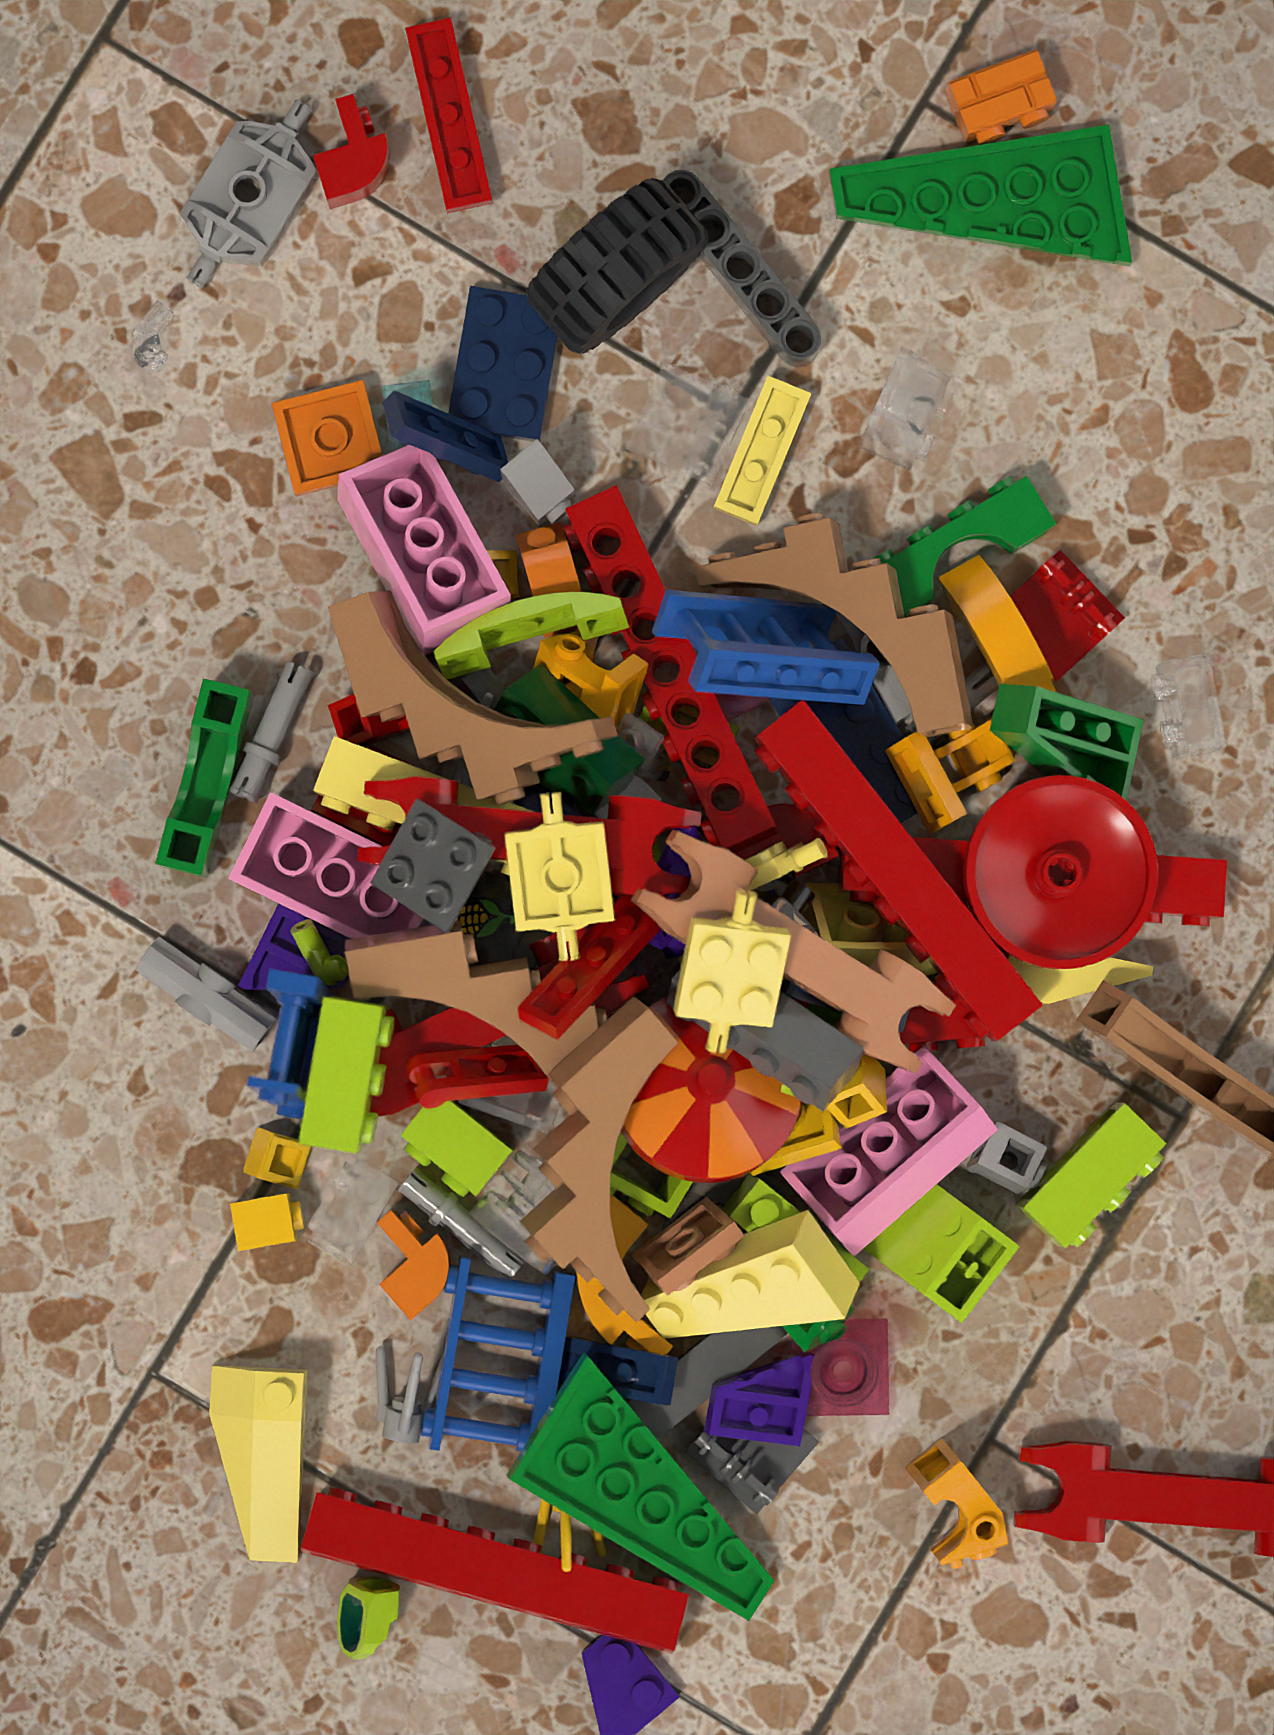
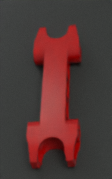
M412 776L395 780L365 781L364 785L365 796L378 800H387L399 805L405 812V818L417 798L471 833L479 832L486 835L492 840L491 845L495 847L489 859L508 861L506 832L533 829L544 823L543 813L457 805L459 782L454 780ZM611 795L609 796L607 819L563 815V821L576 824L604 821L612 895L633 897L638 888L658 895L684 893L688 889L691 878L661 870L653 860L652 847L655 839L665 830L700 827L701 812L675 807L653 798ZM391 845L358 847L357 861L380 866Z
M590 923L576 930L577 942H579L582 939V937L596 923ZM557 932L529 945L539 966L531 971L539 970L541 981L560 962ZM566 941V943H567V951L569 952V951H570V949H569V942ZM642 974L625 981L611 983L594 1001L595 1008L605 1007L606 1016L610 1015L629 998L650 987L645 975ZM454 1007L405 1029L402 1028L394 1009L387 1010L386 1016L395 1017L390 1046H381L378 1064L387 1065L382 1094L372 1096L370 1112L378 1113V1117L388 1116L419 1103L416 1095L418 1085L410 1080L406 1071V1063L411 1057L421 1053L481 1048L507 1035L471 1013Z
M1064 1440L1041 1445H1019L1018 1459L1029 1464L1042 1465L1053 1469L1058 1475L1060 1490L1056 1500L1047 1508L1014 1511L1013 1526L1016 1528L1037 1531L1064 1541L1090 1543L1105 1542L1106 1520L1255 1531L1253 1554L1274 1557V1457H1260L1258 1480L1110 1468L1112 1445Z

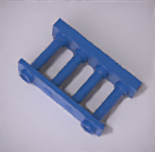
M666 590L652 629L653 634L658 637L688 639L698 652L688 680L696 692L864 705L880 664L872 653L839 651L827 635L836 610L825 604Z
M270 969L266 989L277 999V1003L281 1004L267 1079L248 1076L247 1086L258 1094V1100L278 1106L277 1115L303 1119L307 1096L305 1090L323 998L335 995L318 977Z
M459 1255L457 1266L449 1265L448 1278L445 1284L444 1293L453 1295L434 1409L425 1407L421 1436L429 1437L428 1446L430 1450L440 1451L442 1435L513 1445L516 1446V1451L521 1452L556 1396L575 1275L553 1270L551 1281L543 1280L542 1284L469 1273L471 1259L467 1256ZM465 1292L539 1303V1308L547 1309L544 1328L536 1327L535 1331H527L461 1320ZM461 1339L530 1350L531 1356L539 1357L536 1376L528 1375L527 1379L453 1368L457 1341ZM450 1387L524 1398L523 1403L531 1404L528 1423L520 1422L519 1427L446 1416Z

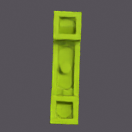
M563 592L538 595L503 605L477 617L444 640L434 650V654L439 668L447 680L491 667L487 652L490 649L578 625L584 641L629 628V624L621 600L617 597L589 592Z

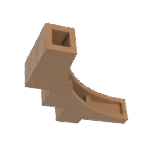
M813 513L796 518L797 525L783 528L786 547H782L781 542L764 543L754 547V554L737 557L735 552L720 553L708 557L709 564L695 567L698 585L708 591L743 587L783 590L817 600L840 612L867 634L891 664L908 697L919 734L925 737H932L974 728L953 615L944 609L938 611L937 605H924L910 609V617L905 618L896 569L887 563L881 564L880 559H867L853 563V571L848 572L840 524L830 517L825 518L823 513Z
M391 590L366 592L328 606L361 717L380 715L382 722H388L406 716L419 759L437 756L439 763H445L464 757L477 800L495 797L497 805L524 798L523 788L540 783L537 775L538 771L561 764L559 755L573 751L575 758L587 756L603 750L601 741L618 736L612 717L592 719L570 725H543L510 718L477 703L449 683L423 655L403 622Z
M461 920L454 922L449 933L444 932L435 925L345 940V955L353 998L400 996L432 1000L467 1011L503 1031L532 1056L546 1075L607 1021L605 1007L595 1008L594 1002L559 1040L520 1021L517 1007L541 982L539 970L529 972L527 957L469 967V963L478 962L473 933L463 934Z
M1102 981L1077 1018V1021L1140 1071L1170 1087L1199 1111L1233 1130L1263 1155L1274 1160V1097L1195 1044L1134 997Z
M633 996L547 1074L558 1088L551 1095L569 1116L533 1148L544 1161L538 1167L539 1171L555 1189L519 1222L530 1233V1236L524 1242L543 1263L551 1257L562 1269L570 1263L587 1283L595 1277L604 1287L597 1295L617 1316L624 1310L637 1322L650 1308L630 1281L616 1248L610 1217V1173L617 1138L632 1102L654 1068L678 1042L653 1012Z

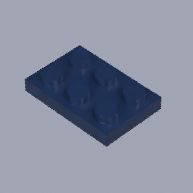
M470 286L448 414L501 437L531 442L538 439L540 442L558 337L529 305L527 295Z

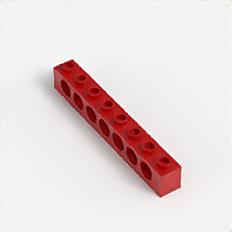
M617 485L565 508L570 523L562 527L573 551L576 552L583 548L590 565L583 567L582 570L592 592L597 593L602 590L605 595L617 597L621 600L629 628L612 632V635L615 636L622 632L629 647V649L621 652L624 660L635 654L648 663L644 682L649 691L641 694V698L652 721L660 717L663 720L669 734L660 737L672 763L679 760L682 761L688 777L681 779L680 782L691 805L694 806L700 802L708 820L701 822L700 825L709 844L715 847L721 845V848L735 854L778 834L774 820L715 694L696 692L688 682L697 657L690 641L682 638L658 636L650 640H640L635 636L636 627L641 622L656 620L666 589ZM605 537H615L621 543L619 549L614 554L603 556L596 552V546L600 540ZM631 578L640 583L638 592L630 598H622L615 594L616 586L624 579ZM670 662L679 666V674L672 682L662 683L654 678L656 669L663 663ZM683 705H693L700 710L698 719L691 725L683 726L674 721L675 712ZM711 747L720 753L718 762L706 769L696 766L694 764L695 754L702 748ZM733 790L740 796L738 805L733 810L726 812L716 809L713 806V802L719 792Z

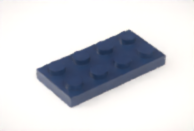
M843 637L833 642L839 651L851 652ZM873 686L870 688L864 705L804 700L897 820L903 823L918 814L885 753L886 749L904 739V736ZM767 697L779 718L801 701L798 699Z

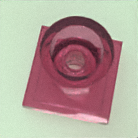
M848 1318L845 1322L847 1331L840 1339L830 1341L825 1345L822 1343L807 1351L812 1352L815 1356L810 1369L812 1385L806 1416L889 1415L888 1319ZM792 1339V1355L804 1352ZM840 1361H846L851 1365V1374L846 1379H839L833 1373L834 1366Z

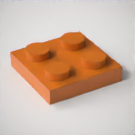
M364 380L271 403L296 497L337 487L339 474L383 456Z

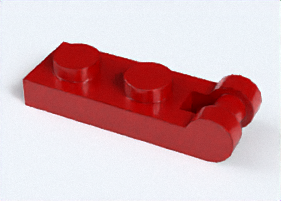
M518 1044L421 1053L411 1057L406 1063V1071L410 1080L418 1085L416 1095L419 1103L426 1109L437 1108L445 1101L542 1092L546 1091L550 1080L532 1056ZM446 1075V1077L436 1078L435 1076Z

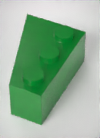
M1000 684L990 731L1045 776L1063 775L1086 778L1110 788L1127 800L1144 719L1038 686Z

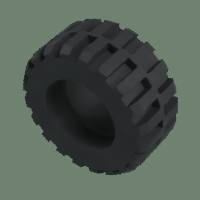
M655 178L643 180L639 185L633 186L621 197L619 196L613 200L604 210L598 212L551 256L552 258L540 268L537 276L530 281L529 287L526 289L528 303L570 351L585 354L590 349H595L603 341L611 338L622 327L628 325L689 268L690 264L700 256V252L707 246V230L665 181Z

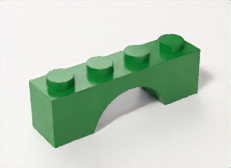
M1012 475L1001 480L987 490L991 496L989 499L977 506L973 504L972 500L963 503L947 514L950 522L934 531L931 524L927 525L906 539L910 544L906 549L896 555L892 553L891 549H888L872 558L880 559L881 564L887 563L896 569L905 618L910 616V609L932 603L935 598L933 591L935 565L941 555L954 545L970 540H982L994 543L1010 554H1014L1053 530L1056 522L1028 476L1023 477L1015 482Z
M203 678L191 723L190 744L182 780L173 807L166 819L155 862L156 865L208 878L230 793L229 789L232 785L255 696L250 690Z

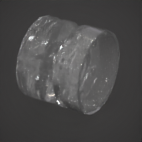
M519 1149L512 1159L524 1168L528 1174L522 1180L510 1170L504 1168L500 1174L514 1190L508 1198L497 1191L488 1189L469 1214L522 1259L543 1274L548 1275L556 1265V1262L549 1257L543 1263L524 1242L530 1236V1233L519 1221L546 1198L555 1187L538 1169L544 1161L528 1155Z

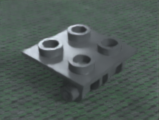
M416 798L370 884L444 932L449 933L495 847L491 845L492 840L486 835L479 832L471 833Z
M703 1429L684 1452L757 1515L765 1505H769L779 1493L778 1489L816 1447L819 1441L805 1429H803L801 1446L708 1435Z

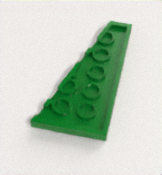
M1109 125L829 169L836 219L1128 267L1132 265Z
M583 1352L506 1476L515 1484L747 1621H750L774 1583V1579L586 1353Z

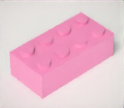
M407 445L339 474L337 500L386 591L391 590L403 622L424 656L434 652L444 640L470 621L510 603V592L437 459L433 455L412 445Z
M271 792L228 879L351 939L423 927L426 921L417 913L370 884L379 866L358 862V847H382L381 845Z
M922 1046L914 1053L923 1062L916 1074L897 1068L886 1078V1113L847 1129L838 1121L842 1149L787 1165L780 1171L781 1175L853 1256L858 1254L998 1131L980 1104L925 1046Z

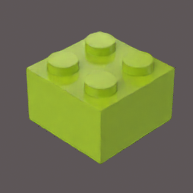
M454 1100L445 1101L441 1106L433 1109L422 1107L400 1135L408 1141L403 1150L425 1167L433 1161L446 1172L441 1180L462 1197L466 1196L469 1191L475 1196L479 1195L515 1150Z

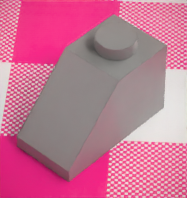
M538 439L500 469L503 484L538 526L542 525L546 520H549L553 525L567 515L565 508L572 506L570 501L575 497V489Z

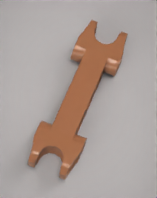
M672 830L665 843L688 863L691 874L688 889L679 898L667 900L656 893L638 888L631 901L644 910L665 933L686 945L691 917L710 920L732 917L737 896L736 891L744 889L746 893L758 871L726 849L709 845L680 831ZM756 898L752 920L763 926L786 928L791 935L782 977L842 1013L835 1029L864 1048L862 1055L883 1060L909 1073L916 1074L923 1062L900 1041L898 1026L901 1017L909 1008L918 1005L929 1011L949 1017L956 1005L936 988L924 973L900 958L880 950L869 968Z

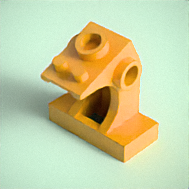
M579 628L574 632L542 639L533 669L542 664L599 718L612 717L617 734L620 737L627 734L648 663L637 655L632 654L611 671L593 663L595 658L594 650L598 637L583 641Z
M992 719L977 728L974 726V728L946 734L950 743L936 750H933L927 738L918 732L905 737L885 750L929 834L942 829L967 814L957 793L973 785L978 793L1003 780L999 771L1016 761L1014 755L1017 752L990 731ZM950 755L962 780L951 784L939 760Z
M942 1438L905 1467L934 1506L942 1499L953 1501L958 1506V1519L955 1527L945 1538L930 1549L941 1565L950 1563L952 1569H957L963 1566L962 1559L969 1557L972 1560L984 1559L994 1555L998 1547L1009 1544L1003 1513Z

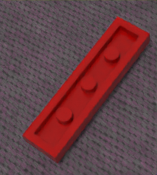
M450 17L405 27L447 214L493 204L452 19Z
M660 895L661 897H663V898H665V899H667V900H671V899H669V898H667V897H665V896H663V895ZM621 896L613 904L614 921L598 922L578 942L580 958L571 960L570 951L568 952V961H560L517 1007L519 1020L559 1040L662 928L644 910L631 901L632 897Z

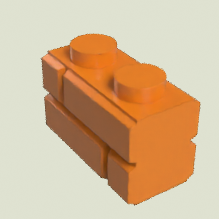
M1037 49L949 81L945 90L963 141L967 143L977 139L979 145L988 144L1005 136L1004 128L1020 122L1023 129L1045 122L1050 118L1048 112L1054 109L1057 102Z

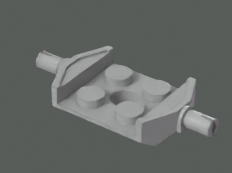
M295 100L282 124L277 122L276 125H269L253 121H236L180 212L183 221L200 244L199 251L202 254L189 275L186 276L187 280L193 284L196 283L198 287L203 289L216 264L220 265L221 262L252 266L264 265L266 261L265 255L311 180L315 181L318 177L317 169L297 141L299 137L297 133L309 114L312 113L310 107L305 104L302 105V102ZM244 179L256 180L261 185L259 197L252 202L244 203L235 197V187Z

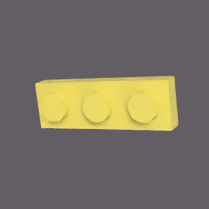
M767 376L713 509L758 526L811 393Z

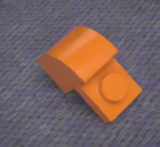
M561 522L515 535L533 597L552 593L582 592ZM578 625L546 633L544 638L575 630L578 628Z
M392 1209L376 1223L408 1259L379 1285L411 1321L444 1289L448 1278L449 1265H451L450 1252L440 1232L424 1244L419 1236L425 1231L410 1213L405 1210L399 1215Z

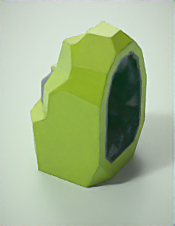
M371 1576L349 1579L340 1594L337 1614L338 1641L342 1652L353 1660L366 1659L374 1655L376 1648L387 1639L391 1623L398 1618L400 1585L386 1578Z

